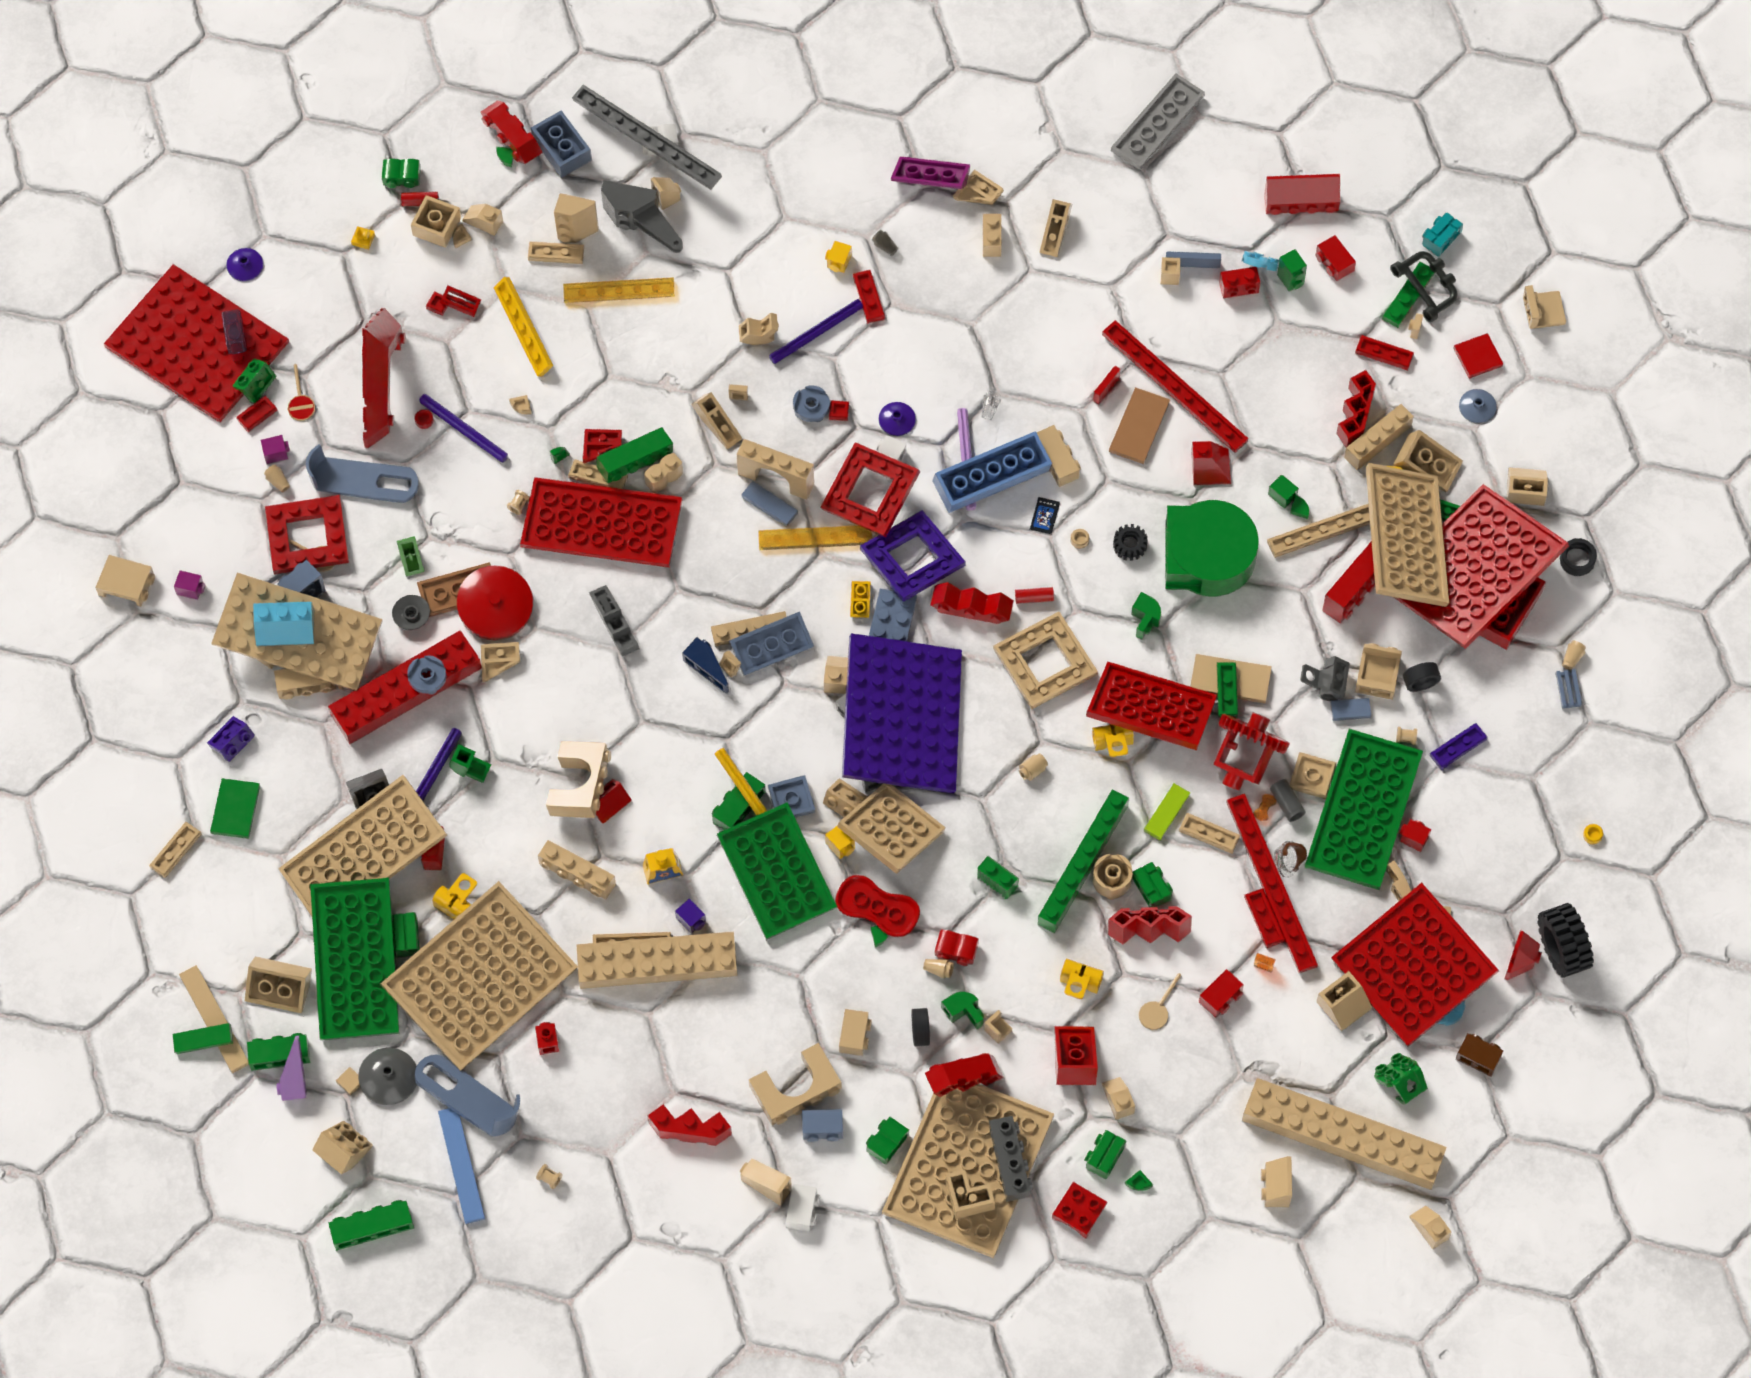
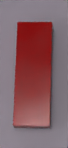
M871 270L853 273L854 283L859 299L863 304L862 307L867 324L884 320L885 315Z
M1361 335L1355 350L1356 354L1407 371L1414 356L1412 351Z
M1263 888L1244 894L1265 947L1269 948L1285 941Z

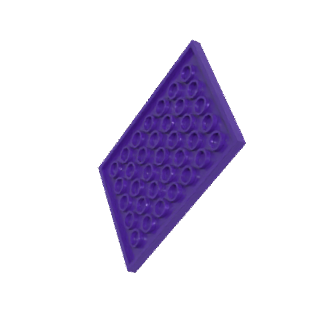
M854 633L849 635L842 778L953 794L956 792L962 650Z

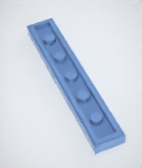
M450 1108L438 1111L465 1224L484 1220L485 1217L460 1115Z

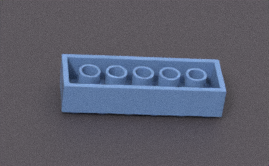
M1035 431L936 472L932 482L948 513H951L1048 472L1052 462Z

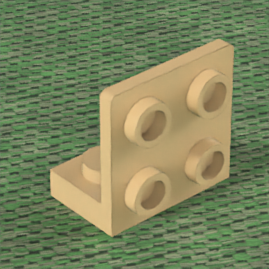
M1533 285L1525 286L1523 301L1529 329L1566 324L1559 291L1537 293L1534 292Z

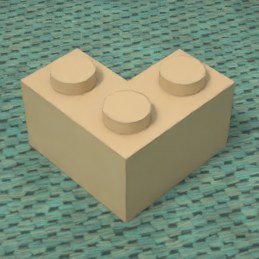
M965 1170L946 1174L945 1182L955 1219L995 1210V1200L990 1184L970 1188Z

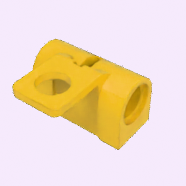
M1112 724L1092 727L1095 751L1108 748L1110 757L1128 754L1127 745H1132L1134 741L1133 731ZM1123 746L1121 751H1114L1112 747Z
M462 873L450 889L441 886L436 891L432 899L433 906L454 920L472 905L466 899L477 886V881ZM461 881H469L470 887L467 890L460 889L459 884Z
M1066 958L1060 975V982L1067 984L1064 993L1077 999H1083L1086 989L1097 994L1104 971ZM1075 985L1081 987L1082 990L1074 993L1070 986Z

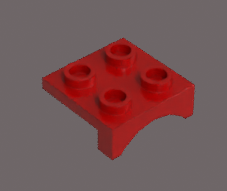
M1072 1182L1053 1212L1052 1219L1070 1226L1087 1239L1093 1225L1108 1202L1077 1183Z

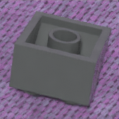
M383 769L346 782L356 810L389 785Z

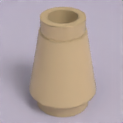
M274 464L266 469L264 472L265 479L280 490L281 493L290 488L280 467Z
M1575 640L1569 643L1562 666L1568 670L1573 669L1586 653V646Z
M925 959L923 970L943 979L946 977L951 978L954 969V963L943 959Z

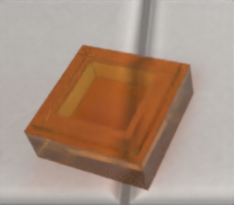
M1257 953L1253 966L1272 972L1276 959Z

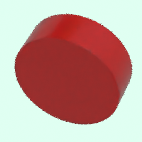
M419 410L415 414L414 419L417 427L427 429L432 426L434 419L429 410Z

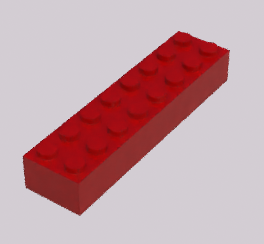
M459 630L363 685L357 691L355 690L328 706L330 715L350 745L482 669L480 658L462 631ZM428 655L441 660L446 669L444 685L432 695L414 690L409 684L407 673L412 661L417 658H425L424 656ZM428 671L427 673H422V675H424V678L431 677L430 671Z

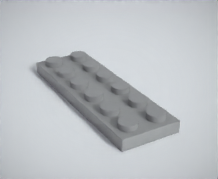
M1175 73L1113 144L1111 152L1141 170L1205 96V92Z

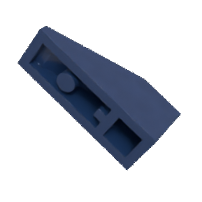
M696 637L682 652L683 661L727 694L729 692L728 682L711 645L706 640Z

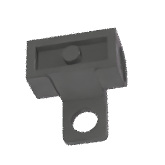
M1333 656L1324 661L1323 670H1318L1305 664L1302 666L1300 680L1302 683L1320 690L1319 697L1322 700L1334 701L1345 697L1350 663ZM1307 671H1310L1313 674L1312 681L1307 679Z

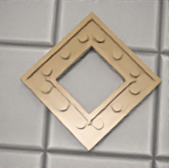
M1060 612L993 646L995 653L1031 709L1098 675L1094 664ZM1053 638L1070 666L1038 682L1021 654Z

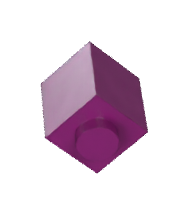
M283 435L260 440L266 464L288 459L287 452H290L288 441H284Z
M179 570L174 589L176 595L198 600L200 594H203L205 590V583L201 575Z

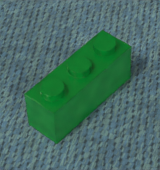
M746 772L743 775L760 799L766 792L765 784ZM736 785L732 791L729 790L725 794L721 805H717L713 809L712 821L716 826L726 830L742 823L752 810Z
M294 1033L289 1037L273 1036L271 1039L266 1040L256 1038L251 1042H247L248 1062L251 1071L284 1067L295 1036L300 1037L303 1064L311 1063L307 1035Z

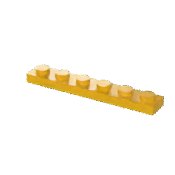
M504 276L493 288L536 375L543 377L553 367V364L510 277Z

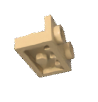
M839 778L827 789L823 804L845 817L868 796Z

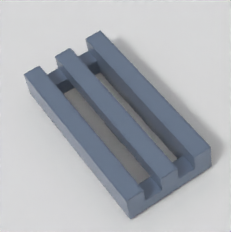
M1576 670L1556 671L1562 709L1581 707L1582 702ZM1569 676H1571V678H1572V683H1573V688H1574V694H1575V699H1576V702H1575V703H1574V700H1573V695H1572V690H1571V684H1570ZM1561 677H1565L1569 703H1566Z

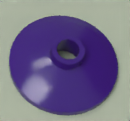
M241 248L234 251L228 257L227 271L236 280L249 281L261 273L263 259L256 250Z
M902 402L889 403L879 413L880 427L884 432L893 436H902L909 433L916 422L914 410Z

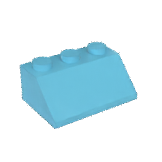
M312 602L253 604L256 646L314 644V606Z

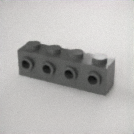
M1013 1116L989 1120V1130L1006 1202L1030 1197V1190H1033L1031 1178L1027 1179L1026 1171H1029L1027 1160L1022 1158L1024 1146L1022 1140H1018L1017 1134L1020 1133L1018 1122H1014Z

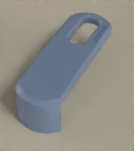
M320 444L309 452L306 459V469L316 491L406 503L416 495L419 488L417 474L410 467L325 457ZM381 477L411 480L412 485L408 491L379 488L377 482Z
M430 1055L418 1063L415 1070L416 1084L480 1130L494 1137L507 1133L515 1125L520 1107V1094H516L513 1107L463 1070L460 1071L442 1055ZM429 1065L435 1066L457 1082L456 1087L452 1090L445 1089L424 1074V1068Z

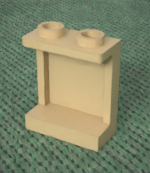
M108 555L95 588L98 596L114 595L135 601L137 606L141 607L143 601L145 602L148 598V589L155 581V574L151 566Z
M1374 643L1364 644L1355 693L1393 700L1402 651L1394 647H1380Z

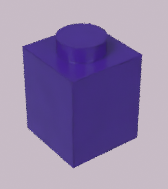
M690 898L675 910L676 919L691 934L695 930L699 931L704 927L706 922L705 914Z

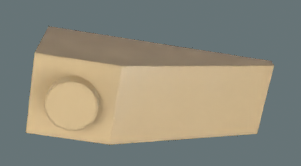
M1055 199L1052 200L1039 253L1058 257L1073 204Z
M712 392L703 395L691 404L701 420L726 449H729L743 439Z

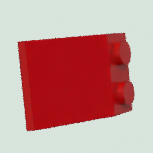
M1055 1026L1056 1085H1096L1098 1064L1094 1027Z

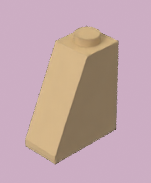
M751 1159L749 1163L745 1162L740 1169L741 1181L780 1206L792 1191V1183L789 1176L754 1159Z

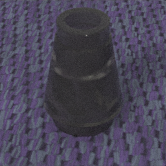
M879 230L872 238L873 245L891 256L899 249L886 231Z

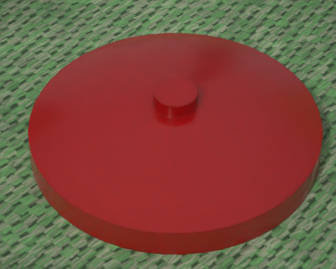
M486 566L472 572L461 584L457 595L458 615L463 625L474 635L487 640L506 639L520 632L528 623L533 610L532 592L527 581L518 572L504 566Z

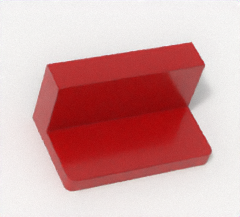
M611 779L604 785L603 794H600L599 798L600 808L596 811L597 818L604 824L631 802L632 799L620 782Z

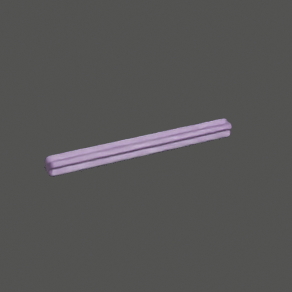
M959 408L957 416L961 461L963 462L972 458L968 410L966 408ZM976 502L967 505L966 510H975Z

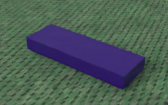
M1475 723L1432 751L1429 756L1442 770L1486 741L1488 737L1478 724Z

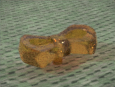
M1262 795V802L1259 808L1253 812L1257 820L1266 821L1269 819L1268 810L1277 804L1273 795Z

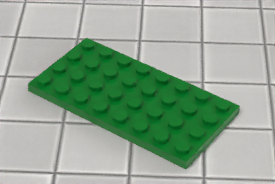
M1349 728L1309 850L1305 868L1380 890L1423 751Z
M378 878L310 884L320 1041L400 1034L398 1004L381 986V983L395 972L390 879Z

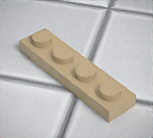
M786 612L711 626L714 645L729 644V640L787 617Z

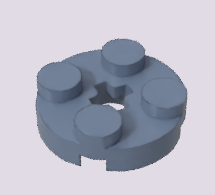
M809 385L801 391L798 390L793 397L795 416L807 422H821L830 409V399L824 389ZM812 400L815 406L809 407L806 403H810Z
M428 655L424 656L425 658H417L412 661L407 673L409 684L414 690L432 695L444 685L446 669L441 660ZM428 671H430L431 677L424 678V675H422V673H427Z

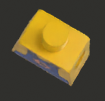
M673 848L658 850L657 852L645 855L643 870L647 884L683 876L679 857Z

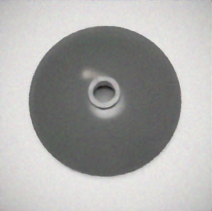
M378 1049L370 1053L359 1068L358 1080L360 1088L364 1095L375 1103L382 1105L400 1103L406 1100L417 1086L415 1082L417 1066L412 1057L400 1049ZM386 1069L391 1070L389 1074L384 1073Z

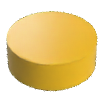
M1589 824L1586 826L1583 838L1587 843L1598 844L1602 840L1603 829L1599 825Z

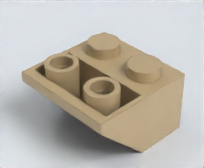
M1509 467L1506 500L1510 503L1544 506L1547 497V472L1544 470Z
M1349 971L1321 991L1316 1001L1341 1031L1372 1009L1362 986Z
M342 1121L321 1132L312 1151L342 1175L353 1169L372 1148L373 1144L365 1136L353 1129L349 1123Z

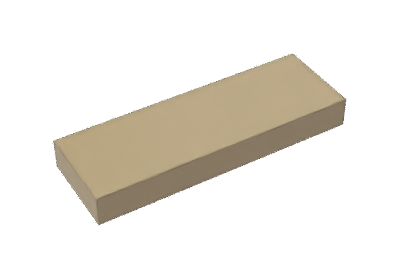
M529 241L528 261L583 264L585 247L579 244Z
M574 459L568 478L596 486L624 489L628 475L623 476L618 481L607 483L596 465Z
M1186 813L1179 828V832L1233 854L1240 839L1239 834L1189 813Z
M185 822L151 862L149 867L166 878L202 835L201 831Z

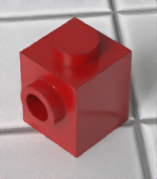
M1410 819L1408 824H1403L1399 832L1402 835L1400 842L1421 852L1430 837L1432 829L1426 827L1421 821Z
M543 1022L539 1026H535L539 1054L559 1052L555 1023Z

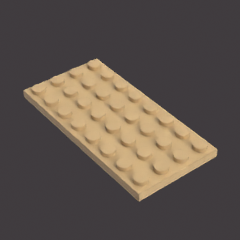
M1368 463L1366 466L1376 594L1446 607L1449 604L1438 476Z
M237 572L211 644L357 691L383 620ZM312 602L314 606V644L256 646L253 604Z
M402 775L278 869L312 916L310 884L378 878L390 879L445 838L447 834L407 778Z

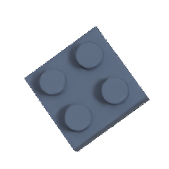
M805 775L768 785L774 808L788 802L795 818L815 813L814 803Z

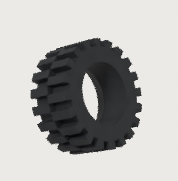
M1565 903L1540 912L1537 917V923L1540 927L1538 930L1542 937L1541 942L1544 944L1545 953L1548 954V959L1550 963L1552 962V967L1557 971V974L1565 978L1593 967L1594 955L1591 950L1592 945L1588 939L1589 935L1585 930L1584 922H1581V917L1579 913L1577 914L1575 907H1572L1570 903Z

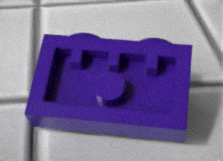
M232 716L207 744L210 748L222 754L226 761L230 762L253 739L255 734L245 722Z

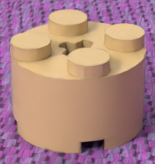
M1106 854L1100 857L1095 863L1093 871V885L1096 891L1110 900L1126 894L1132 883L1133 871L1131 863L1127 858L1119 854Z

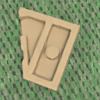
M974 169L968 176L967 185L963 189H958L953 198L958 201L993 205L1004 190L1001 186Z
M519 642L481 645L483 682L520 663Z

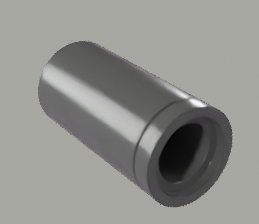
M1286 779L1280 780L1270 787V791L1289 822L1300 819L1306 813Z

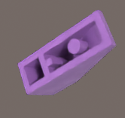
M299 1036L294 1038L280 1081L276 1084L277 1095H281L282 1101L306 1098L307 1095Z

